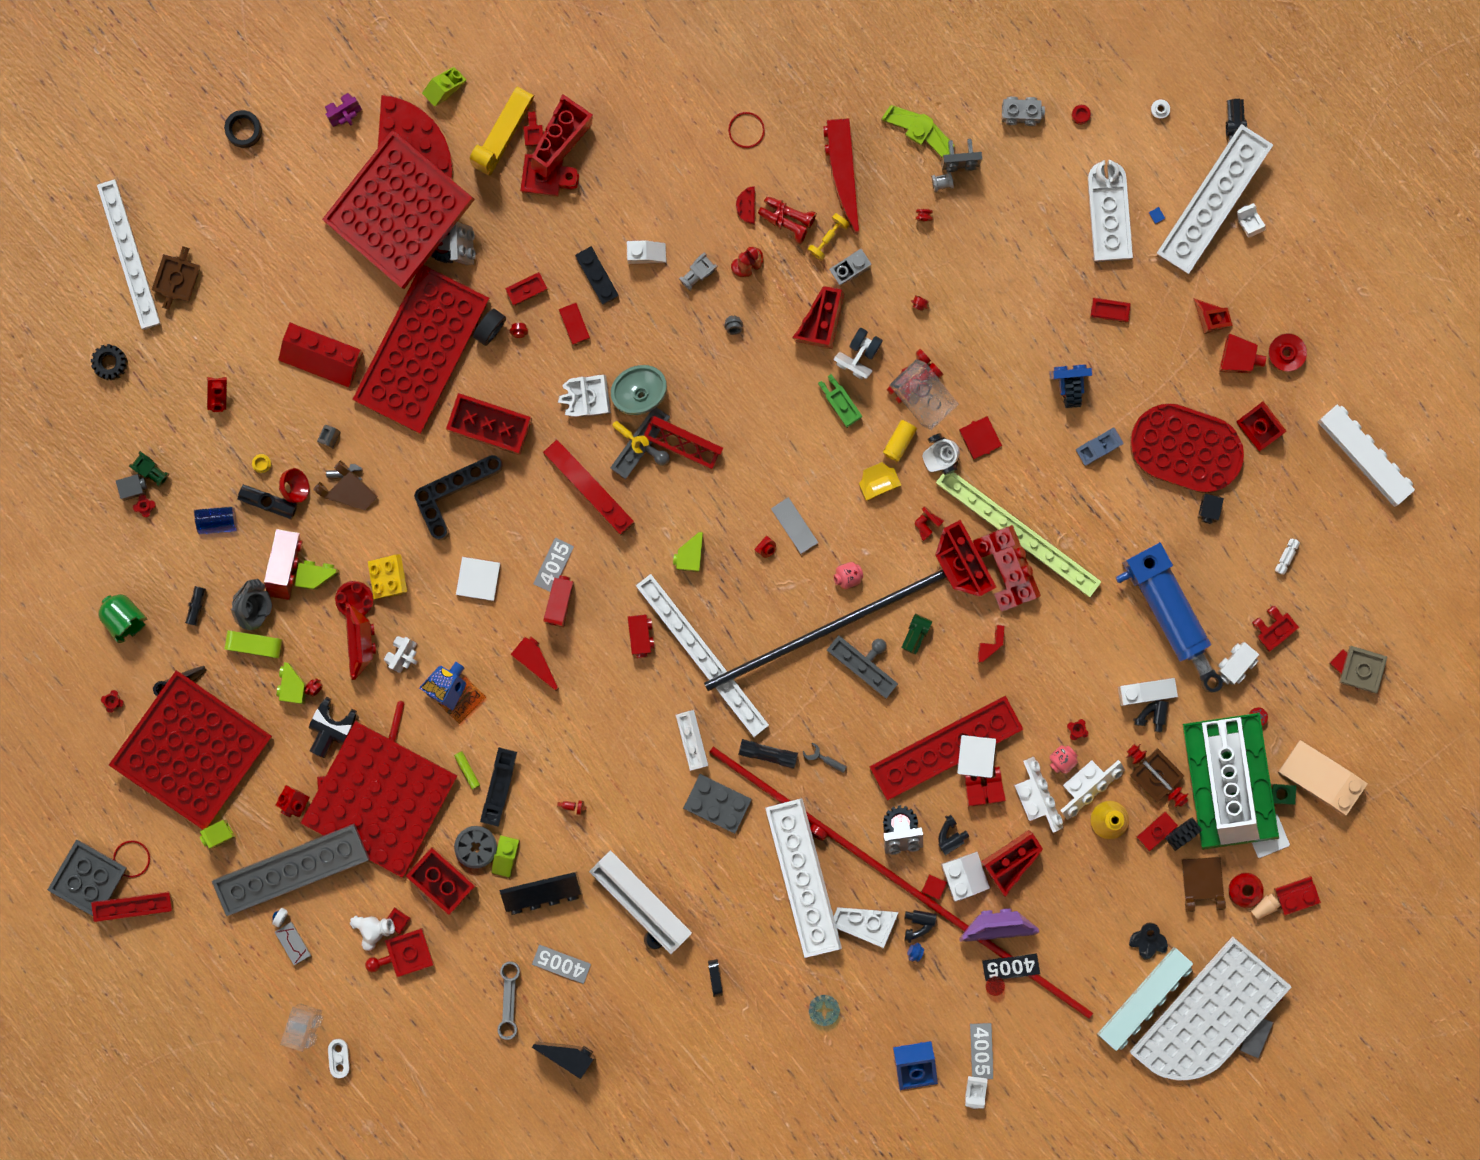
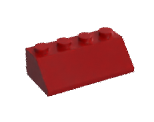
M289 322L282 340L278 361L350 388L363 352L361 349Z

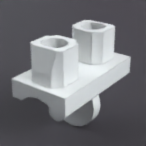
M397 636L393 645L399 648L395 655L388 652L384 661L389 665V668L401 673L404 667L408 669L411 662L415 665L418 661L413 659L417 653L414 651L417 643L407 637Z

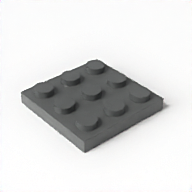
M76 839L47 890L93 916L91 902L110 900L127 867Z

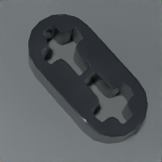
M718 959L708 960L713 997L723 996Z

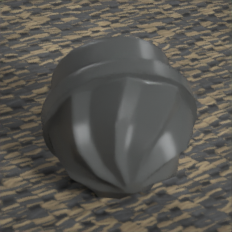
M731 315L726 318L724 328L728 334L736 335L742 331L743 322L740 317Z

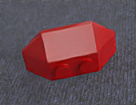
M961 519L943 528L935 556L952 588L979 597L997 588Z
M344 602L350 679L356 680L373 660V654H376V645L371 640V635H375L374 624H370V620L349 602Z

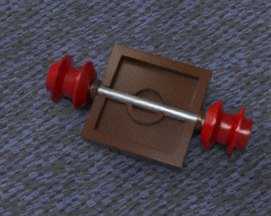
M1133 744L1126 751L1128 753L1126 758L1132 757L1134 759L1132 764L1140 762V765L1130 776L1156 803L1167 793H1170L1168 801L1174 800V807L1177 805L1182 807L1188 801V793L1183 794L1181 792L1182 787L1174 788L1184 777L1182 772L1158 748L1147 758H1144L1147 750L1141 751L1139 749L1141 744L1138 746Z

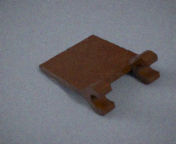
M1221 857L1182 859L1185 911H1195L1194 900L1216 899V910L1226 909Z

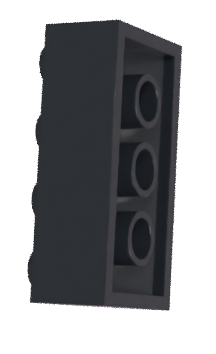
M577 871L499 890L505 911H511V915L522 913V909L530 907V911L539 909L541 904L549 903V906L560 904V899L567 898L568 901L579 899L578 895L582 894Z

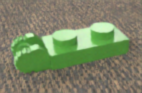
M830 374L828 380L836 389L829 392L827 386L822 381L818 385L847 428L863 416L844 388Z

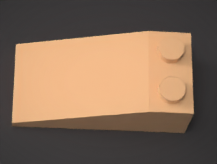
M1299 740L1278 771L1341 815L1348 814L1368 784L1301 740Z

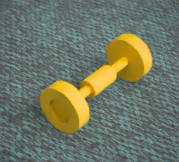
M837 213L832 216V220L836 225L832 230L829 229L823 237V242L817 248L810 245L807 249L814 257L821 261L826 257L821 249L825 244L828 245L834 237V232L840 226L847 229L850 225L847 220Z

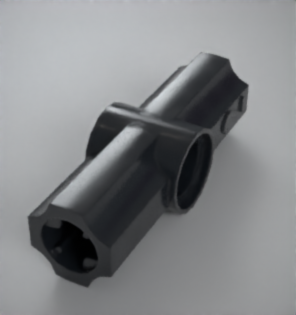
M1244 99L1226 101V136L1228 137V142H1230L1241 124L1247 127V121L1244 117Z
M244 484L240 488L237 498L239 501L291 520L295 515L298 505ZM266 497H271L272 504L269 507H264L263 500Z

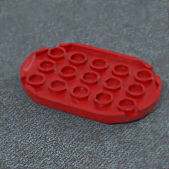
M1160 404L1150 408L1138 418L1131 432L1130 447L1133 458L1145 473L1192 491L1208 493L1226 487L1237 477L1243 464V444L1236 430L1230 424L1217 417L1178 404Z

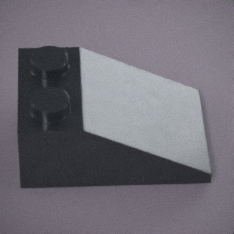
M536 1041L532 1046L533 1049L579 1079L583 1077L595 1058L592 1055L593 1051L586 1046L581 1048L575 1045Z

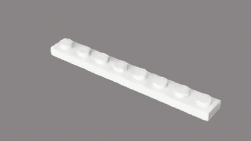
M114 179L98 184V191L141 329L144 330L160 325L161 322L117 181Z

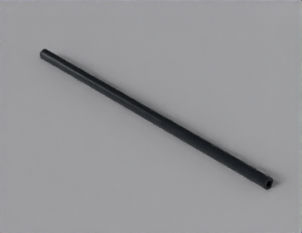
M943 569L706 681L704 685L707 691H710L947 577Z

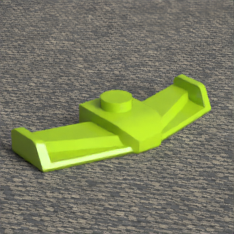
M893 105L889 106L881 121L908 129L905 136L919 145H922L924 140H926L942 158L943 155H949L948 142L950 139L933 123L932 118L925 114L920 115Z

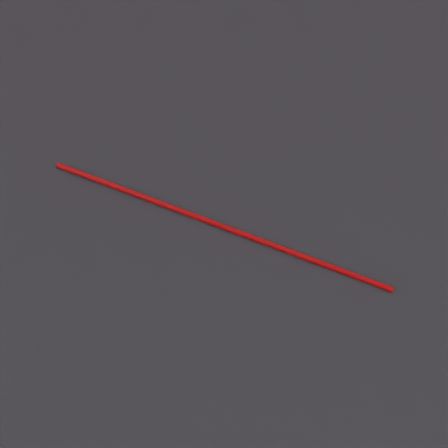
M714 746L710 750V754L780 803L791 801ZM806 812L811 825L815 824L823 829L831 839L964 932L969 927L965 922ZM989 939L977 940L1001 958L1013 957ZM1039 974L1028 976L1086 1018L1090 1019L1093 1012Z

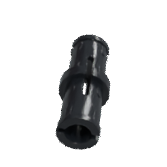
M194 586L191 602L188 603L189 610L185 621L186 624L197 626L200 612L204 607L202 604L207 589Z

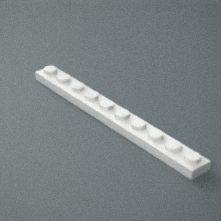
M651 574L636 585L709 680L727 672ZM734 680L716 687L717 691L753 737L769 726Z

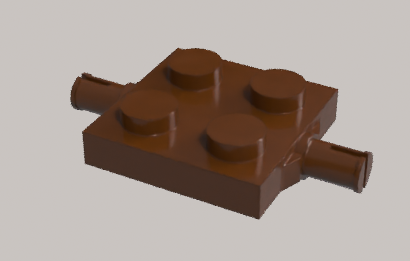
M182 246L179 257L163 254L152 291L166 297L162 307L164 309L170 310L173 300L190 301L201 268L200 265L190 263L187 260L190 248Z

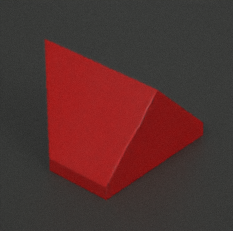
M1193 298L1204 334L1233 326L1228 308H1221Z

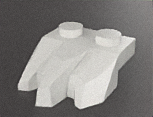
M606 375L572 378L562 385L564 389L568 390V394L559 396L558 403L569 405L565 415L594 416L611 413Z

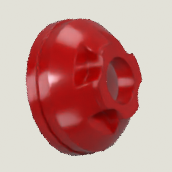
M297 468L288 469L280 477L279 491L290 503L303 502L309 494L308 479L301 470ZM286 482H287V483L289 484V486H290V492H289V493H288V492L286 491V489H285V483H286Z
M1240 873L1231 880L1228 893L1232 902L1237 906L1250 908L1261 901L1264 887L1256 875ZM1245 885L1253 887V894L1251 896L1243 894L1242 889Z

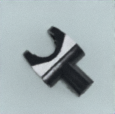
M329 697L322 701L309 724V729L318 733L310 752L322 758L326 757L333 741L343 745L357 715V711L351 709L348 716L343 720L334 721L329 714V705L332 700Z

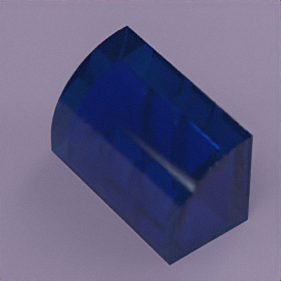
M234 507L194 510L198 534L237 531Z

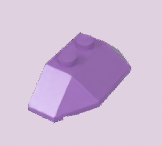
M1002 909L1000 913H993L992 910L982 911L981 915H978L959 940L960 942L1029 936L1038 934L1039 929L1018 911L1012 912L1011 909Z

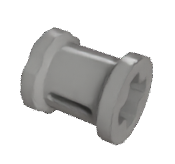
M947 172L945 175L931 176L935 192L943 188H954L951 172Z

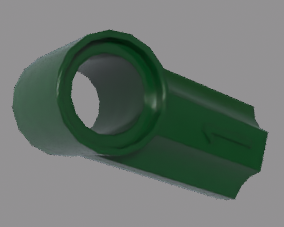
M915 613L901 648L916 655L933 621Z

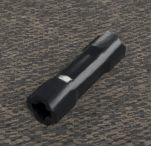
M742 739L738 755L794 769L798 753Z

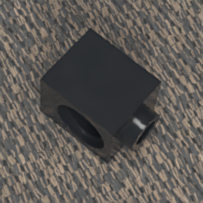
M1209 494L1202 495L1197 518H1201L1202 522L1213 524V521H1219L1224 498Z

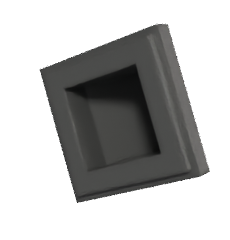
M324 425L317 442L333 449L341 431Z

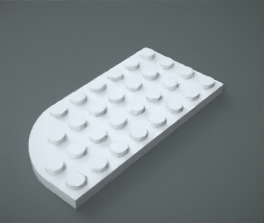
M1232 936L1130 1050V1053L1152 1072L1164 1078L1191 1080L1208 1075L1217 1070L1289 991L1291 985Z

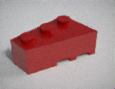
M1028 830L982 860L981 863L1001 894L1006 897L1009 890L1019 881L1020 876L1030 867L1043 848L1035 835Z

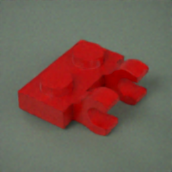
M1271 606L1267 610L1269 615L1275 620L1269 627L1265 625L1261 618H1257L1252 622L1255 628L1260 631V634L1256 637L1268 652L1300 628L1288 613L1282 615L1276 606Z

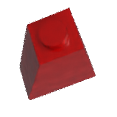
M559 575V578L554 577L543 619L545 624L564 628L574 582L570 581V577Z

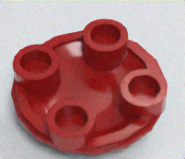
M349 581L337 590L335 604L344 616V602H349L363 615H366L373 606V594L365 583Z

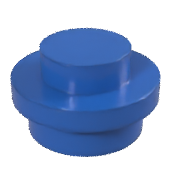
M919 943L911 945L907 952L909 960L918 962L923 956L924 948Z

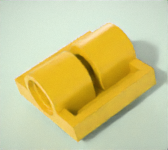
M401 554L368 561L374 599L398 596L407 592Z

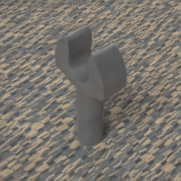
M350 464L349 469L352 472L363 470L356 464ZM336 470L326 471L327 478L344 477Z

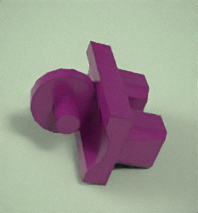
M347 93L341 97L343 104L338 107L334 103L325 106L327 112L325 115L333 127L338 124L343 125L346 122L350 126L353 125L351 119L356 117V113L362 110L355 96L352 97Z

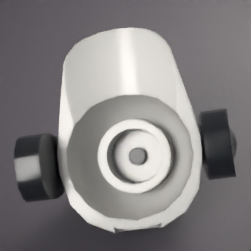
M941 433L928 438L929 443L934 444L923 452L922 455L927 469L930 472L942 470L944 475L956 471L958 461L960 460L958 445L954 441L942 437Z

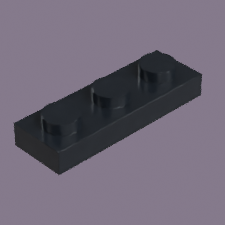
M592 246L577 253L575 257L602 306L619 297Z

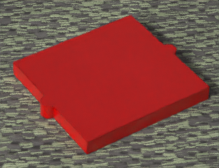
M988 416L972 421L971 424L959 429L973 459L984 454L989 455L990 451L1002 446Z

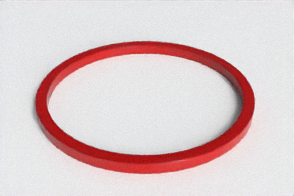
M742 112L732 118L728 132L734 144L742 148H751L761 142L764 137L765 127L761 118L756 114ZM743 114L757 117L763 127L760 140L750 146L736 143L730 133V127L734 119Z
M131 840V841L123 842L122 844H120V845L116 848V850H115V852H114V855H113V860H115L116 853H117L118 849H119L122 845H124V844H126V843H129V842H134V843L140 844L141 846L144 847V849L146 850L147 855H148V863H147L146 868H145L141 873H139V874H137V875H133V876L126 875V874L123 875V876H125V877H137V876H140L141 874H143V873L147 870V868H148V866H149V864H150V854H149V851H148V849L146 848L145 845H143L142 843H140V842H138V841H133V840Z

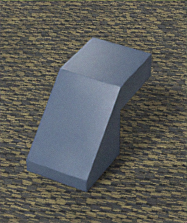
M1112 428L1080 446L1076 451L1086 466L1124 443L1116 429Z

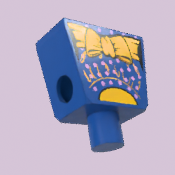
M456 661L450 670L443 666H438L419 689L453 711L466 687V682L459 677L465 668Z

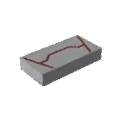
M293 922L275 931L293 965L311 956Z

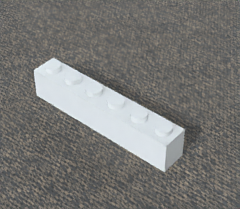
M1337 404L1317 422L1394 507L1399 505L1415 490L1412 487L1413 483L1409 478H1404L1399 473L1401 471L1395 463L1391 464L1388 461L1387 454L1382 449L1378 450L1374 445L1375 441L1368 434L1365 435L1361 431V425L1356 420L1352 421L1348 416V411L1343 406L1339 407Z
M611 850L589 871L670 954L692 934Z

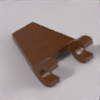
M341 460L335 465L334 469L344 477L330 491L321 482L313 489L323 498L362 510H366L378 497Z

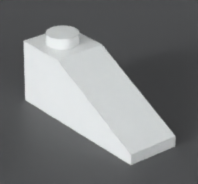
M1175 678L1118 687L1121 706L1178 697Z

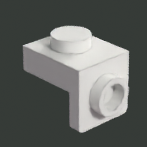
M1254 203L1244 206L1237 211L1238 222L1248 238L1266 230L1265 224L1259 217Z
M968 1076L965 1093L966 1107L973 1109L985 1108L987 1078Z

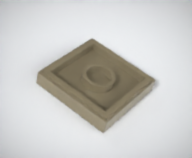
M1349 646L1339 683L1377 694L1387 656Z

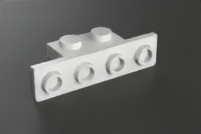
M1034 757L1024 760L1023 762L1030 779L1015 785L1029 821L1046 815L1054 833L1063 828V820L1057 813L1055 801L1047 789L1048 784L1042 777L1038 761Z
M1091 760L1063 785L1074 797L1072 801L1060 810L1067 820L1076 816L1083 806L1091 803L1098 793L1106 790L1113 780L1121 777L1125 771L1121 762L1118 760L1103 772Z

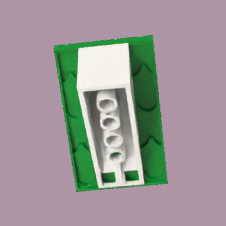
M1260 713L1183 724L1198 825L1202 829L1200 832L1202 850L1279 839Z

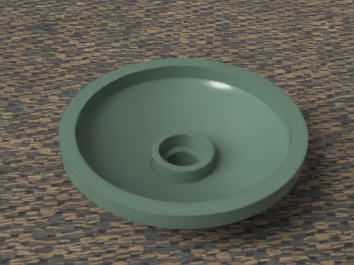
M649 365L634 366L623 371L615 379L611 387V399L615 407L625 414H645L655 409L663 401L667 392V382L662 372L655 367Z

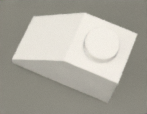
M627 241L628 264L666 263V244L653 241Z

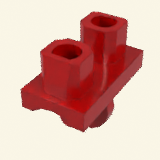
M207 377V410L223 412L226 410L227 377Z

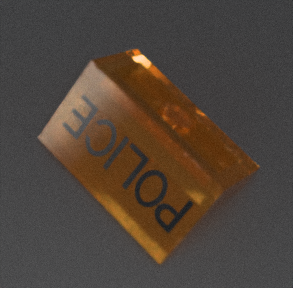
M466 676L462 679L466 682V687L453 711L438 703L459 724L486 698Z

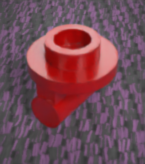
M766 535L754 550L762 557L768 558L775 553L776 543Z

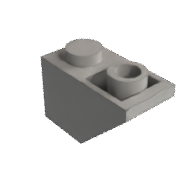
M859 249L829 270L838 284L842 285L869 270L872 264L863 250Z

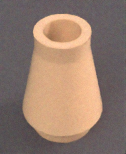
M1271 893L1269 896L1266 895L1251 912L1259 920L1278 911L1281 904Z

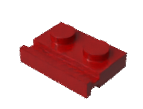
M1312 876L1274 888L1278 901L1281 904L1280 907L1283 915L1321 903Z

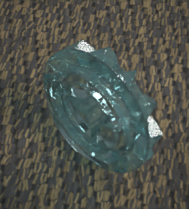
M829 995L815 997L809 1006L810 1018L821 1026L833 1024L840 1013L838 1002ZM823 1002H825L826 1008L833 1009V1011L826 1013L825 1019L822 1012L816 1011L822 1008Z

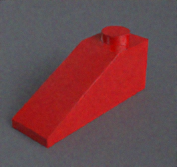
M524 637L511 655L557 691L559 687L542 650L538 647L540 643L533 637L529 639Z

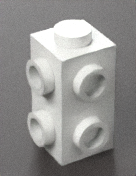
M1245 642L1237 643L1230 651L1232 655L1229 659L1224 658L1218 665L1220 669L1217 673L1220 674L1223 682L1227 685L1229 683L1235 684L1236 682L1239 684L1245 678L1246 674L1244 672L1248 667L1252 669L1258 662L1256 658L1259 654Z

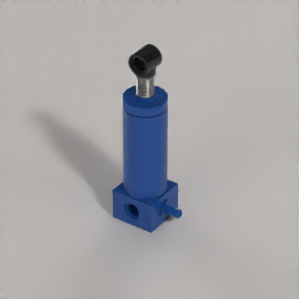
M1161 542L1122 562L1126 572L1116 576V581L1122 583L1130 578L1134 586H1139L1172 649L1177 654L1178 660L1180 662L1187 658L1192 660L1196 665V669L1200 672L1199 678L1204 691L1208 693L1219 691L1223 686V680L1214 669H1211L1212 667L1204 654L1205 649L1212 644L1170 567L1173 564ZM1145 560L1150 562V569L1144 566ZM1209 678H1214L1217 683L1215 688H1210L1208 686L1207 682Z

